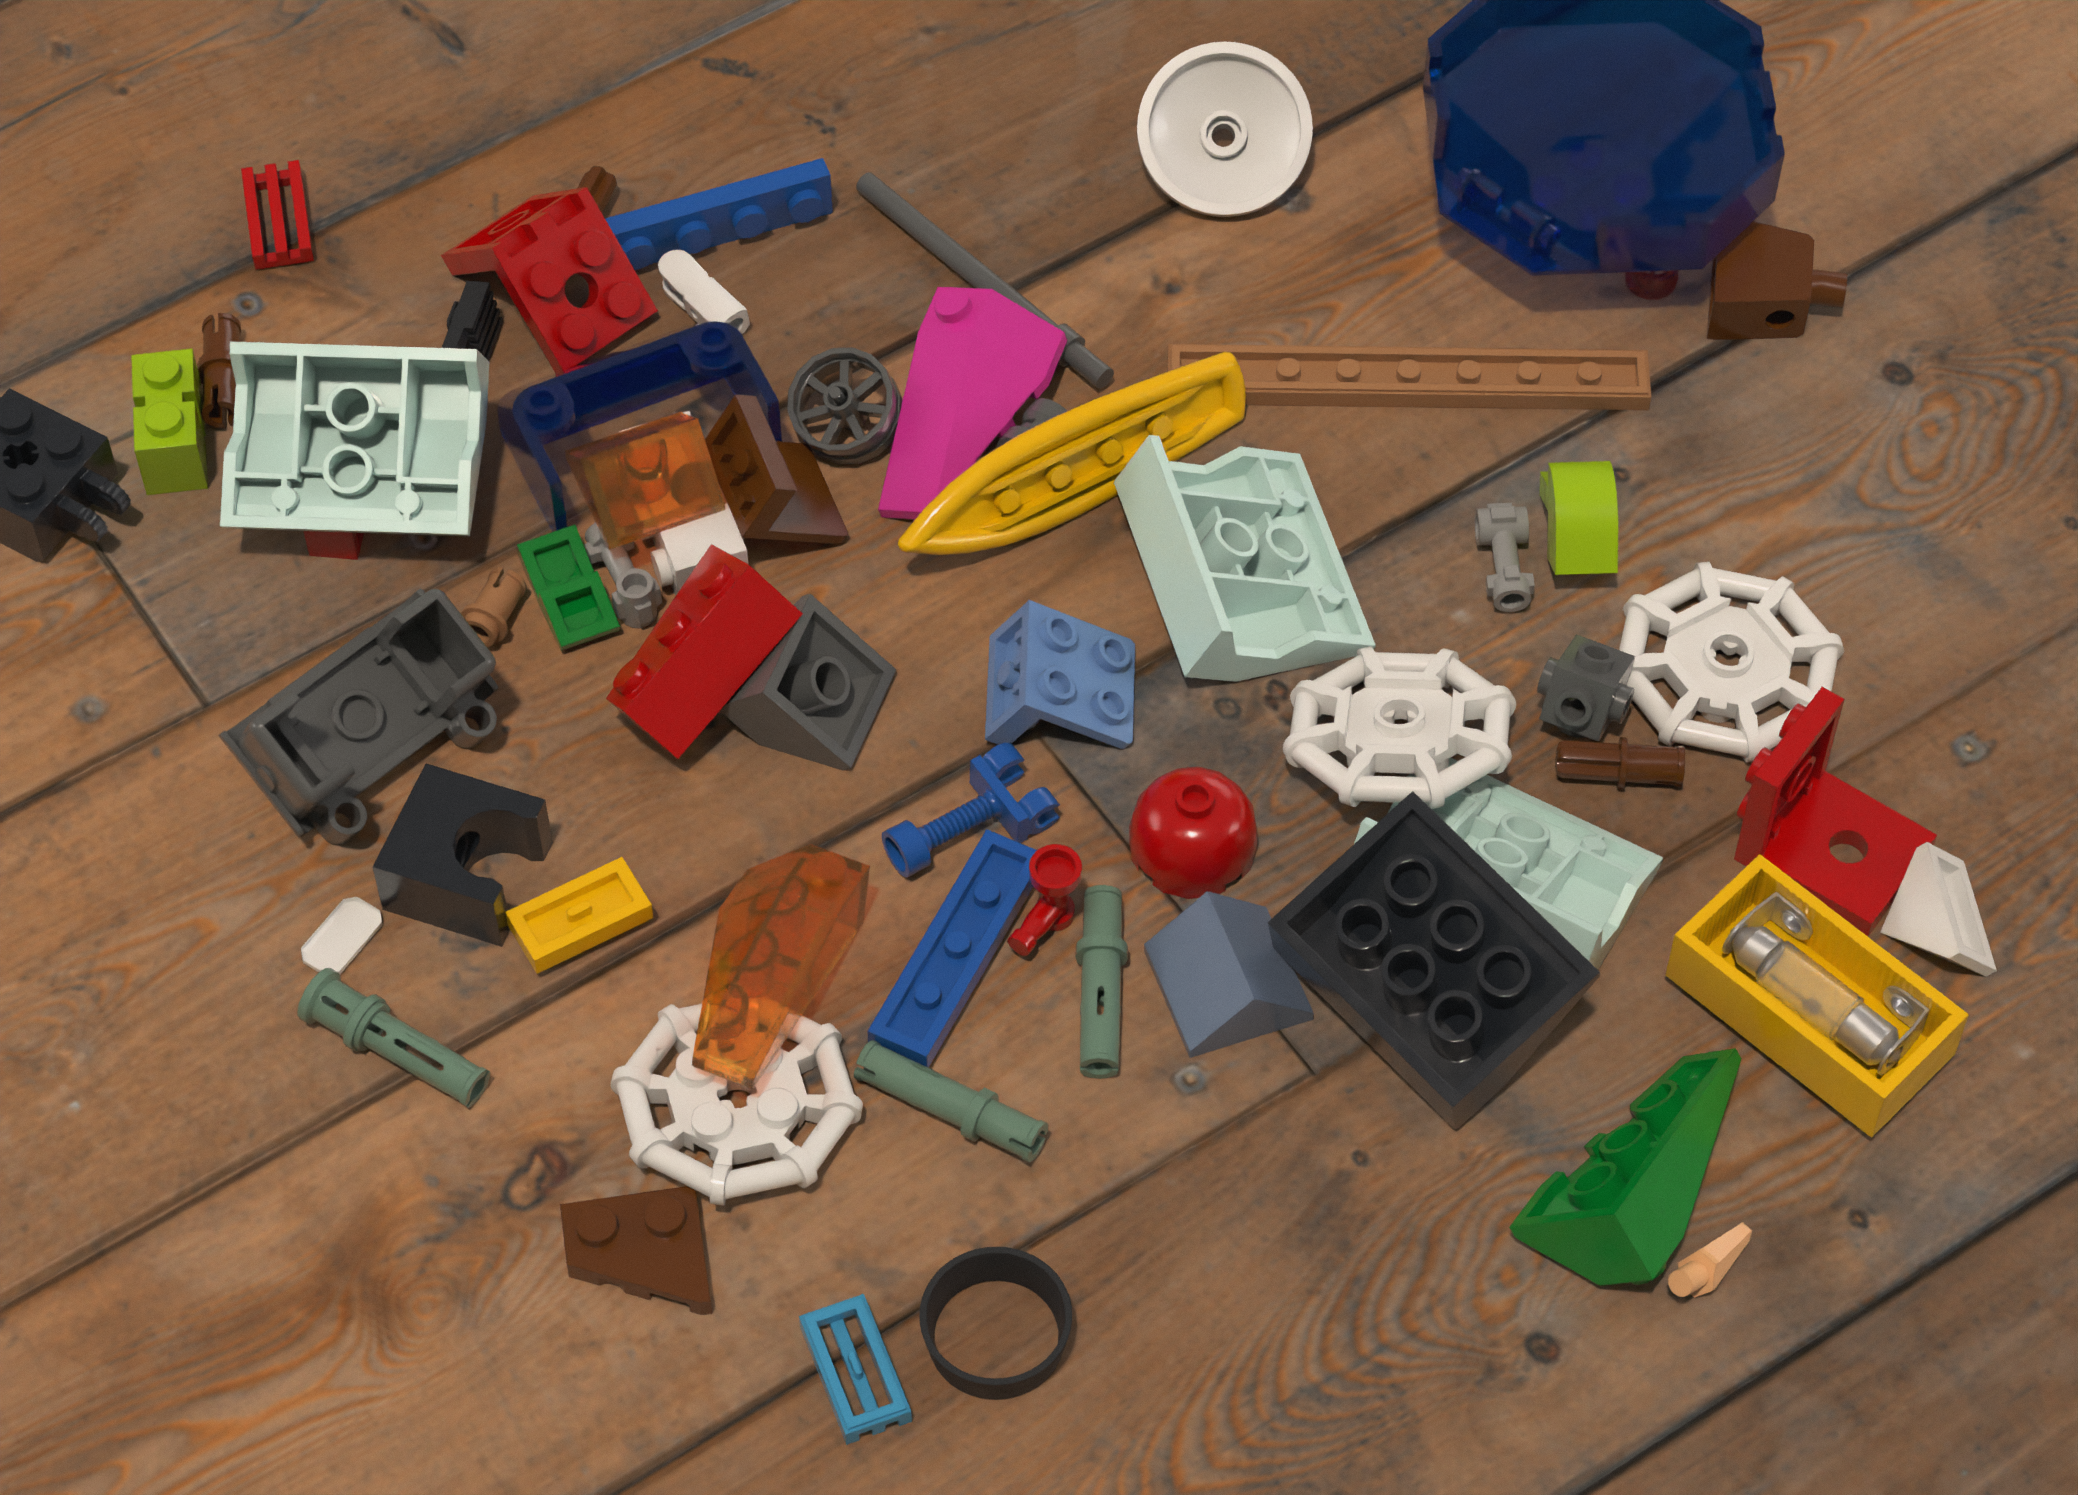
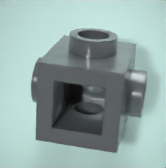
M1576 634L1560 659L1550 657L1542 671L1537 693L1546 697L1539 719L1556 725L1561 732L1576 738L1588 737L1599 742L1611 721L1621 724L1627 714L1634 694V688L1628 686L1627 682L1635 656Z

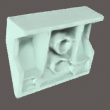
M230 341L229 354L236 388L233 434L224 451L220 527L470 536L487 422L489 361L477 349Z
M1148 435L1115 479L1114 484L1184 677L1238 682L1357 656V650L1369 646L1373 649L1375 648V642L1300 454L1240 446L1205 465L1168 461L1160 437Z
M1449 758V766L1458 762L1457 760ZM1409 774L1407 777H1416V776H1415V774ZM1489 775L1483 776L1447 797L1443 807L1432 809L1597 969L1600 968L1659 870L1663 857ZM1393 802L1389 812L1393 808H1395L1399 803ZM1366 817L1361 822L1354 844L1378 822Z

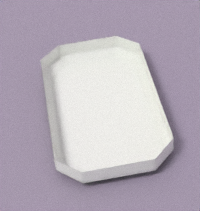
M358 897L343 899L301 947L303 963L317 972L324 968H332L341 974L382 926L380 910Z

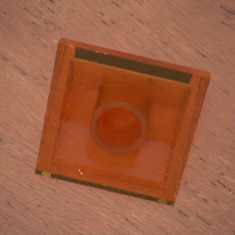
M682 412L565 451L569 467L609 550L725 510L724 498L699 420Z

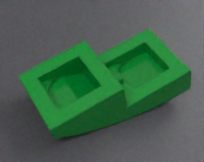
M575 524L517 544V554L561 651L620 630V625L599 573L593 570Z

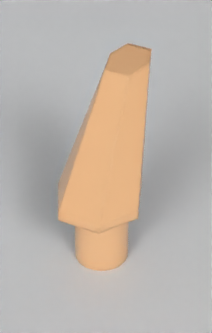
M1742 1222L1678 1262V1269L1673 1271L1668 1277L1670 1290L1679 1297L1691 1294L1694 1298L1715 1290L1750 1241L1752 1230Z

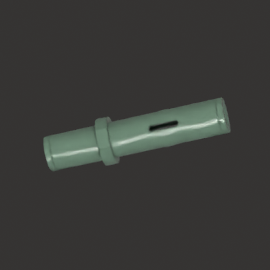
M1095 885L1087 888L1084 893L1083 935L1076 944L1075 958L1077 963L1082 966L1080 1072L1090 1078L1102 1079L1115 1076L1119 1068L1121 967L1128 960V945L1122 939L1121 891L1113 886ZM1099 1005H1102L1104 1007V1013L1102 1015H1099L1097 1013V1007Z
M875 1040L869 1041L860 1052L856 1064L863 1066L864 1069L855 1068L854 1078L856 1080L867 1082L915 1107H919L960 1127L961 1135L974 1142L981 1137L1021 1156L1023 1160L1029 1163L1041 1151L1046 1138L1040 1136L1039 1133L1045 1135L1048 1132L1049 1124L1042 1120L1038 1121L999 1102L997 1093L985 1087L979 1092L929 1067H925L881 1046Z

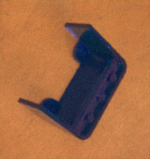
M718 321L684 326L517 387L502 397L497 408L501 434L552 532L568 527L561 480L542 445L724 378L734 395L757 397L775 441H782L779 400L737 328L728 323Z

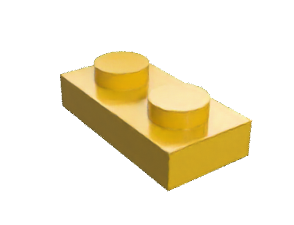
M623 857L505 912L508 927L536 974L654 918L651 902Z

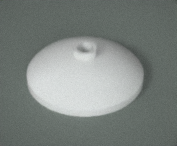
M1237 42L1202 44L1190 48L1171 59L1160 69L1148 85L1140 105L1137 121V139L1140 155L1155 184L1179 205L1191 211L1215 217H1233L1249 214L1279 199L1289 190L1301 174L1312 142L1313 125L1309 102L1294 74L1271 54L1259 48ZM1218 129H1226L1232 133L1234 141L1229 146L1221 147L1214 143L1212 134Z

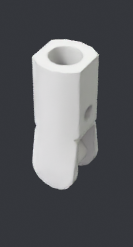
M672 250L660 258L658 268L663 278L662 284L666 296L686 310L687 314L721 345L729 344L737 340L750 325L747 309L713 277H709L708 273L690 254L682 250Z

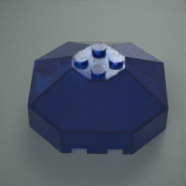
M1472 0L1430 36L1427 41L1423 94L1439 214L1532 276L1703 269L1762 214L1776 198L1785 151L1782 135L1776 134L1774 123L1776 103L1770 71H1765L1762 59L1764 39L1761 26L1720 0Z

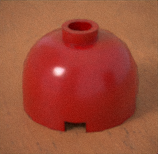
M1203 767L1177 768L1155 779L1139 795L1129 825L1131 860L1138 871L1140 866L1145 874L1153 878L1152 885L1163 893L1185 899L1200 898L1207 891L1216 894L1225 892L1226 884L1236 880L1241 873L1243 879L1251 870L1257 851L1258 833L1253 805L1242 788L1219 771Z

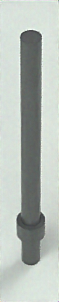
M865 173L858 180L856 190L972 286L975 288L993 289L1062 330L1066 335L1067 342L1058 362L1059 365L1062 367L1070 365L1098 389L1105 387L1111 381L1114 370L1085 347V339L1065 323L1056 324L873 173Z

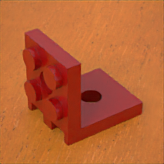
M587 187L533 195L441 255L452 276L496 271L556 374L567 372L658 311ZM573 274L582 276L589 286L588 300L580 308L573 306L565 295L566 282Z
M1821 687L1807 707L1798 703L1790 711L1779 732V737L1782 739L1774 750L1771 751L1766 747L1762 748L1751 763L1745 781L1752 786L1744 796L1737 811V817L1741 818L1743 823L1734 860L1747 866L1761 854L1866 936H1869L1892 905L1916 848L1926 842L1934 845L1937 834L1826 771L1845 699ZM1838 844L1851 845L1861 852L1863 859L1855 863H1845L1836 859L1830 852V848Z

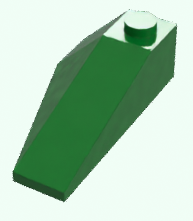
M1736 1048L1687 1055L1680 1058L1630 1104V1110L1634 1117L1628 1123L1615 1128L1608 1134L1598 1133L1584 1145L1590 1157L1568 1177L1564 1172L1556 1171L1540 1185L1509 1227L1515 1238L1600 1286L1629 1282L1633 1285H1641L1657 1278L1665 1270L1666 1261L1685 1235L1742 1058Z

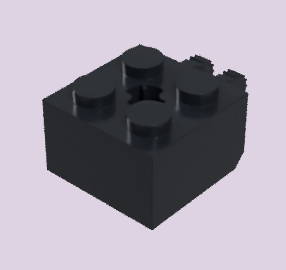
M9 388L0 398V543L37 562L44 560L68 531L81 537L84 536L87 540H92L93 542L101 540L107 533L108 526H106V522L102 520V517L93 512L89 507L94 504L116 515H122L131 505V499L120 485L112 482L117 477L118 471L108 437Z

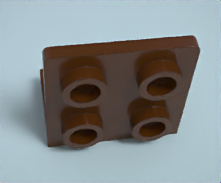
M735 394L702 442V445L742 538L842 544L848 536V531L810 446L805 443L775 441L757 397Z

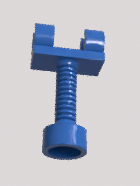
M1002 743L992 748L983 758L979 755L970 760L969 783L978 793V797L955 808V810L949 811L944 816L942 815L922 827L916 828L912 822L905 820L882 832V843L894 868L900 875L907 878L930 866V851L933 848L995 816L1013 840L1022 843L1028 839L1029 834H1038L1047 830L1060 818L1054 810L1060 804L1045 787L1030 791L1018 803L1006 787L1015 783L1024 774V771L1018 764L1025 761V759L1012 743Z

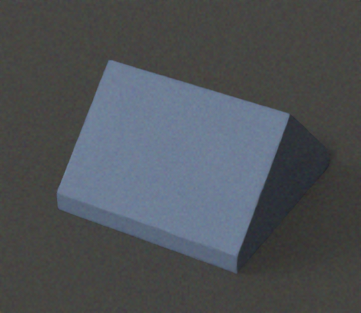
M1207 891L1144 944L1145 955L1189 1058L1313 1020V1010L1294 968L1273 948L1268 928V922L1271 920V917L1265 906Z

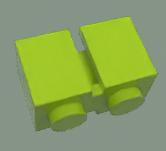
M193 349L131 355L132 393L135 407H133L134 452L146 494L155 495L208 489L207 454L204 439L206 430L205 421L201 416L203 388Z

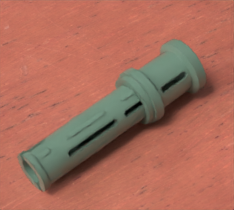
M332 968L321 970L310 981L300 999L297 1009V1016L300 1020L307 1024L319 1022L341 1035L344 1045L353 1051L373 1050L407 1070L410 1074L419 1077L444 1093L456 1098L466 1107L473 1106L480 1099L490 1079L489 1070L473 1064L463 1056L440 1044L434 1038L423 1034L390 1014V1007L385 999L377 994L367 997L341 982L339 972ZM340 1004L349 1010L348 1014L345 1015L335 1008L336 1005ZM383 1031H386L385 1037L381 1036ZM410 1045L444 1066L443 1070L437 1069L408 1052L406 1046Z

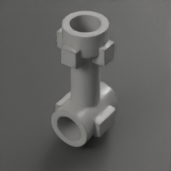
M1512 503L1487 504V508L1475 510L1474 519L1477 545L1492 546L1496 574L1486 576L1487 596H1493L1494 606L1500 611H1519L1530 604V594H1534L1535 588L1533 573H1521L1517 544L1528 543L1529 520L1526 506L1515 507L1512 506Z
M602 519L595 522L585 533V540L587 542L584 544L591 564L604 561L616 584L617 590L611 594L615 613L629 627L644 628L649 626L657 617V606L662 603L661 591L656 579L652 578L647 571L635 568L630 560L627 551L634 548V541L628 528L622 530L619 523L614 519Z

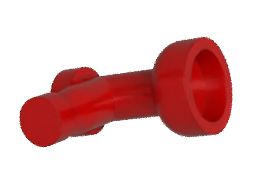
M1061 844L1043 846L1030 859V881L1042 896L1027 914L1021 927L1015 929L1007 939L1009 946L1022 956H1028L1036 946V941L1048 930H1064L1074 920L1075 904L1068 894L1072 893L1081 881L1082 862L1079 855L1068 846Z

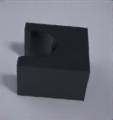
M426 763L372 867L382 910L502 947L510 931L505 914L507 906L503 886L493 878L478 877L468 871L476 862L486 856L499 853L518 854L530 861H544L553 844L546 800Z

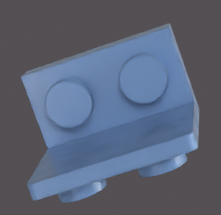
M1028 600L989 637L985 740L998 745L1012 743L1027 729L1036 726L1039 720L1042 719L1117 748H1126L1133 741L1135 643L1127 637Z

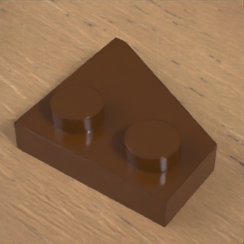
M685 1186L560 1204L569 1277L599 1286L604 1284L616 1285L626 1294L651 1300L653 1294L689 1304L690 1312L699 1315L712 1314L696 1190Z

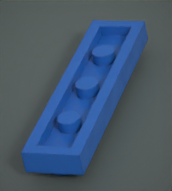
M821 158L605 219L634 270L659 262L665 253L672 250H682L688 254H695L710 247L742 238H752L767 231L799 222H809L817 217L833 213L831 175L824 159Z
M986 829L867 1031L868 1042L875 1040L881 1046L925 1067L930 1066L1033 888L1029 877V863L1032 855L1037 851L1036 849Z

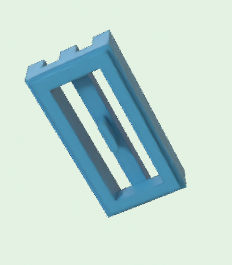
M864 1294L799 1316L801 1331L846 1445L859 1441V1434L871 1430L872 1435H876L886 1431L885 1425L897 1421L898 1425L901 1426L912 1422L911 1409ZM855 1316L890 1404L878 1408L844 1323V1318ZM829 1324L863 1410L862 1414L853 1416L819 1330L821 1326Z

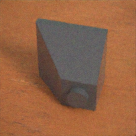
M807 594L794 604L803 615L723 706L720 712L761 746L839 770H847L852 767L897 669L813 595Z

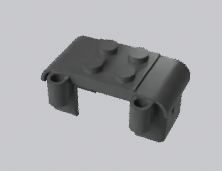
M420 588L387 616L370 628H366L270 698L266 704L218 736L298 838L316 828L329 843L335 845L346 844L364 827L367 820L365 806L356 799L358 795L444 731L457 746L462 748L476 747L495 728L497 717L493 707L485 702V700L498 690V685L490 676L495 669L496 660L443 591L432 589L425 593ZM465 717L476 721L479 731L471 729L467 725ZM335 814L345 815L350 821L351 828L340 826L335 819Z

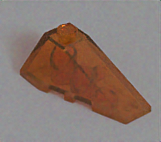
M809 844L745 871L719 908L692 1057L693 1067L751 1089L755 1087L864 923L870 871L869 865Z

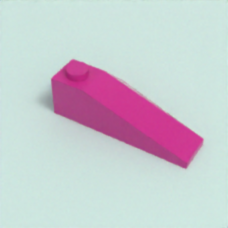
M937 287L916 339L878 507L881 517L916 519L921 511L950 482L977 462V459L995 437L1001 438L1010 427L1016 426L1012 418L1029 397L1037 400L1050 384L1067 342L1066 335L1062 330L993 289Z

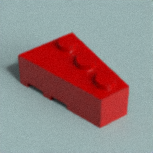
M711 544L634 658L626 663L617 673L613 681V689L606 699L660 747L679 759L803 613L749 564Z

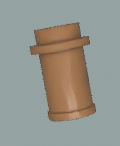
M503 567L493 568L475 602L466 605L461 612V615L486 647L502 641L508 632L506 622L527 589L524 579L511 569L507 570L500 584L499 580L504 573Z

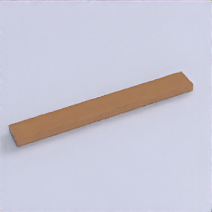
M1168 344V371L1222 352L1232 353L1236 357L1244 377L1245 405L1649 410L1651 402L1648 350Z

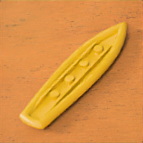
M1222 352L1094 399L1017 435L979 459L950 482L921 511L899 538V549L906 553L951 555L968 554L1003 547L1043 533L1118 495L1114 484L1115 479L1148 435L1159 436L1168 461L1175 462L1243 420L1246 402L1245 381L1236 357L1230 352Z

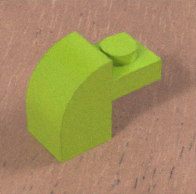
M1611 462L1548 463V471H1540L1539 495L1548 510L1547 559L1555 575L1618 573V503L1615 476Z

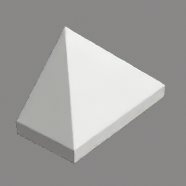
M1928 842L1920 845L1913 854L1880 933L1985 977L1991 975L1997 969L1964 861Z

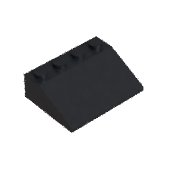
M1413 791L1268 922L1273 948L1455 1130L1506 1085L1600 977V971Z

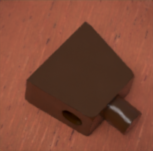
M1720 214L1712 255L1707 339L1797 338L1804 334L1810 305L1843 308L1847 288V273L1813 269L1815 240L1809 234Z

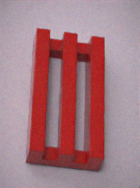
M299 160L287 161L288 169L277 171L276 163L264 165L265 173L254 174L253 167L241 168L255 270L314 261ZM291 186L299 243L298 249L288 250L280 187ZM264 189L268 190L276 251L271 253H265L257 194L258 190Z

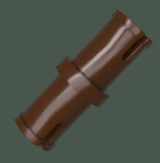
M218 313L217 333H215V319L213 315H209L202 323L203 355L198 360L197 368L201 383L203 384L202 419L212 427L225 428V408H228V422L230 426L234 425L236 383L229 353L230 341L240 342L241 323L231 314Z

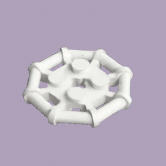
M1710 562L1695 563L1693 571L1646 595L1634 594L1630 597L1623 607L1626 620L1619 650L1635 656L1627 685L1634 688L1632 700L1659 732L1658 740L1669 747L1675 743L1738 755L1742 756L1744 762L1747 763L1753 762L1762 748L1771 749L1777 746L1782 739L1779 737L1781 727L1796 704L1800 703L1807 707L1821 687L1832 692L1837 659L1844 653L1840 636L1828 632L1793 590L1794 582L1782 576L1776 581L1712 568ZM1720 595L1759 602V604L1748 602L1746 609L1730 606V598L1721 597ZM1696 596L1700 600L1699 603L1678 614L1671 610ZM1780 613L1799 636L1791 637L1775 616H1778ZM1653 630L1667 636L1663 653H1644L1649 631ZM1722 650L1726 655L1738 653L1741 658L1738 660V665H1724L1716 661L1717 655L1715 651ZM1792 662H1809L1811 664L1807 686L1789 678ZM1664 677L1678 694L1680 699L1673 709L1650 682L1651 680ZM1778 701L1790 709L1758 726L1756 716L1758 711ZM1696 711H1699L1705 719L1715 723L1726 722L1733 718L1735 719L1736 729L1694 721L1692 719Z
M1371 646L1360 648L1357 650L1356 657L1313 681H1300L1290 694V700L1294 708L1290 736L1287 737L1283 744V753L1288 763L1297 768H1305L1338 793L1339 801L1342 804L1356 807L1361 801L1400 803L1412 791L1431 809L1443 807L1447 797L1489 773L1499 774L1503 772L1512 759V753L1508 747L1510 716L1516 709V700L1513 694L1505 686H1495L1459 661L1458 653L1443 648L1437 654L1375 652ZM1363 682L1365 688L1352 695V687ZM1450 685L1454 687L1453 697L1444 692L1442 688H1449ZM1322 714L1335 716L1334 723L1317 725V720ZM1397 719L1407 720L1405 724H1394ZM1483 719V731L1465 727V721ZM1337 750L1341 751L1346 755L1348 768L1328 753ZM1456 754L1465 757L1449 766L1450 757ZM1375 772L1415 774L1416 777L1374 776Z
M749 988L747 994L683 1008H677L675 1005L670 1004L658 1012V1022L625 1066H620L613 1071L611 1089L619 1095L632 1143L629 1157L641 1169L651 1167L710 1197V1204L722 1206L725 1205L726 1199L795 1184L801 1188H806L816 1182L818 1179L817 1170L848 1126L857 1123L861 1119L863 1108L862 1100L854 1095L839 1046L842 1041V1034L831 1023L820 1025L764 997L763 990ZM741 1023V1034L701 1042L695 1033ZM760 1025L799 1043V1045L790 1052L781 1049V1045L776 1038L768 1034H760ZM674 1045L679 1056L676 1060V1068L669 1078L652 1074ZM818 1065L826 1094H807L801 1074L812 1070ZM731 1090H743L751 1094L747 1096L746 1106L742 1108H734L731 1100L720 1101L719 1098ZM649 1103L667 1104L672 1124L662 1129L655 1128ZM805 1120L818 1123L801 1147L794 1145L790 1141V1133L797 1124L798 1128H800ZM694 1144L709 1151V1159L714 1161L713 1168L689 1157L679 1150L685 1146L694 1151ZM770 1157H773L775 1160L732 1170L733 1165Z

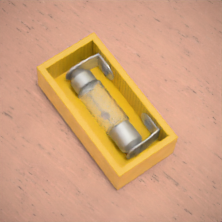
M1761 854L1674 935L1665 974L1871 1138L1956 1054L1969 1016L1967 1012Z

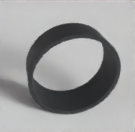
M984 1247L965 1252L953 1258L936 1272L922 1296L919 1318L921 1332L931 1359L946 1381L969 1395L997 1400L1014 1398L1030 1392L1041 1385L1053 1373L1061 1359L1070 1334L1072 1306L1064 1283L1057 1273L1044 1261L1032 1254L1014 1248ZM1006 1281L1019 1284L1041 1297L1052 1311L1058 1328V1344L1042 1363L1025 1373L1007 1378H984L968 1374L949 1363L935 1347L934 1333L936 1322L948 1301L965 1288L981 1282Z

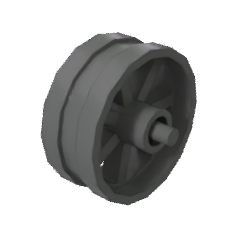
M853 347L831 348L811 357L797 371L788 390L787 412L794 430L820 458L838 465L860 464L879 456L894 441L903 399L895 380L872 354ZM852 368H863L874 372L852 390ZM840 371V382L832 383L828 387L822 383L827 376ZM881 385H885L887 390L886 406L862 402ZM813 390L823 396L825 405L806 410L807 402ZM867 417L880 418L879 423L865 435L862 426L865 424ZM832 418L821 441H817L806 428L808 424ZM843 427L852 430L856 438L855 441L849 444L835 445Z

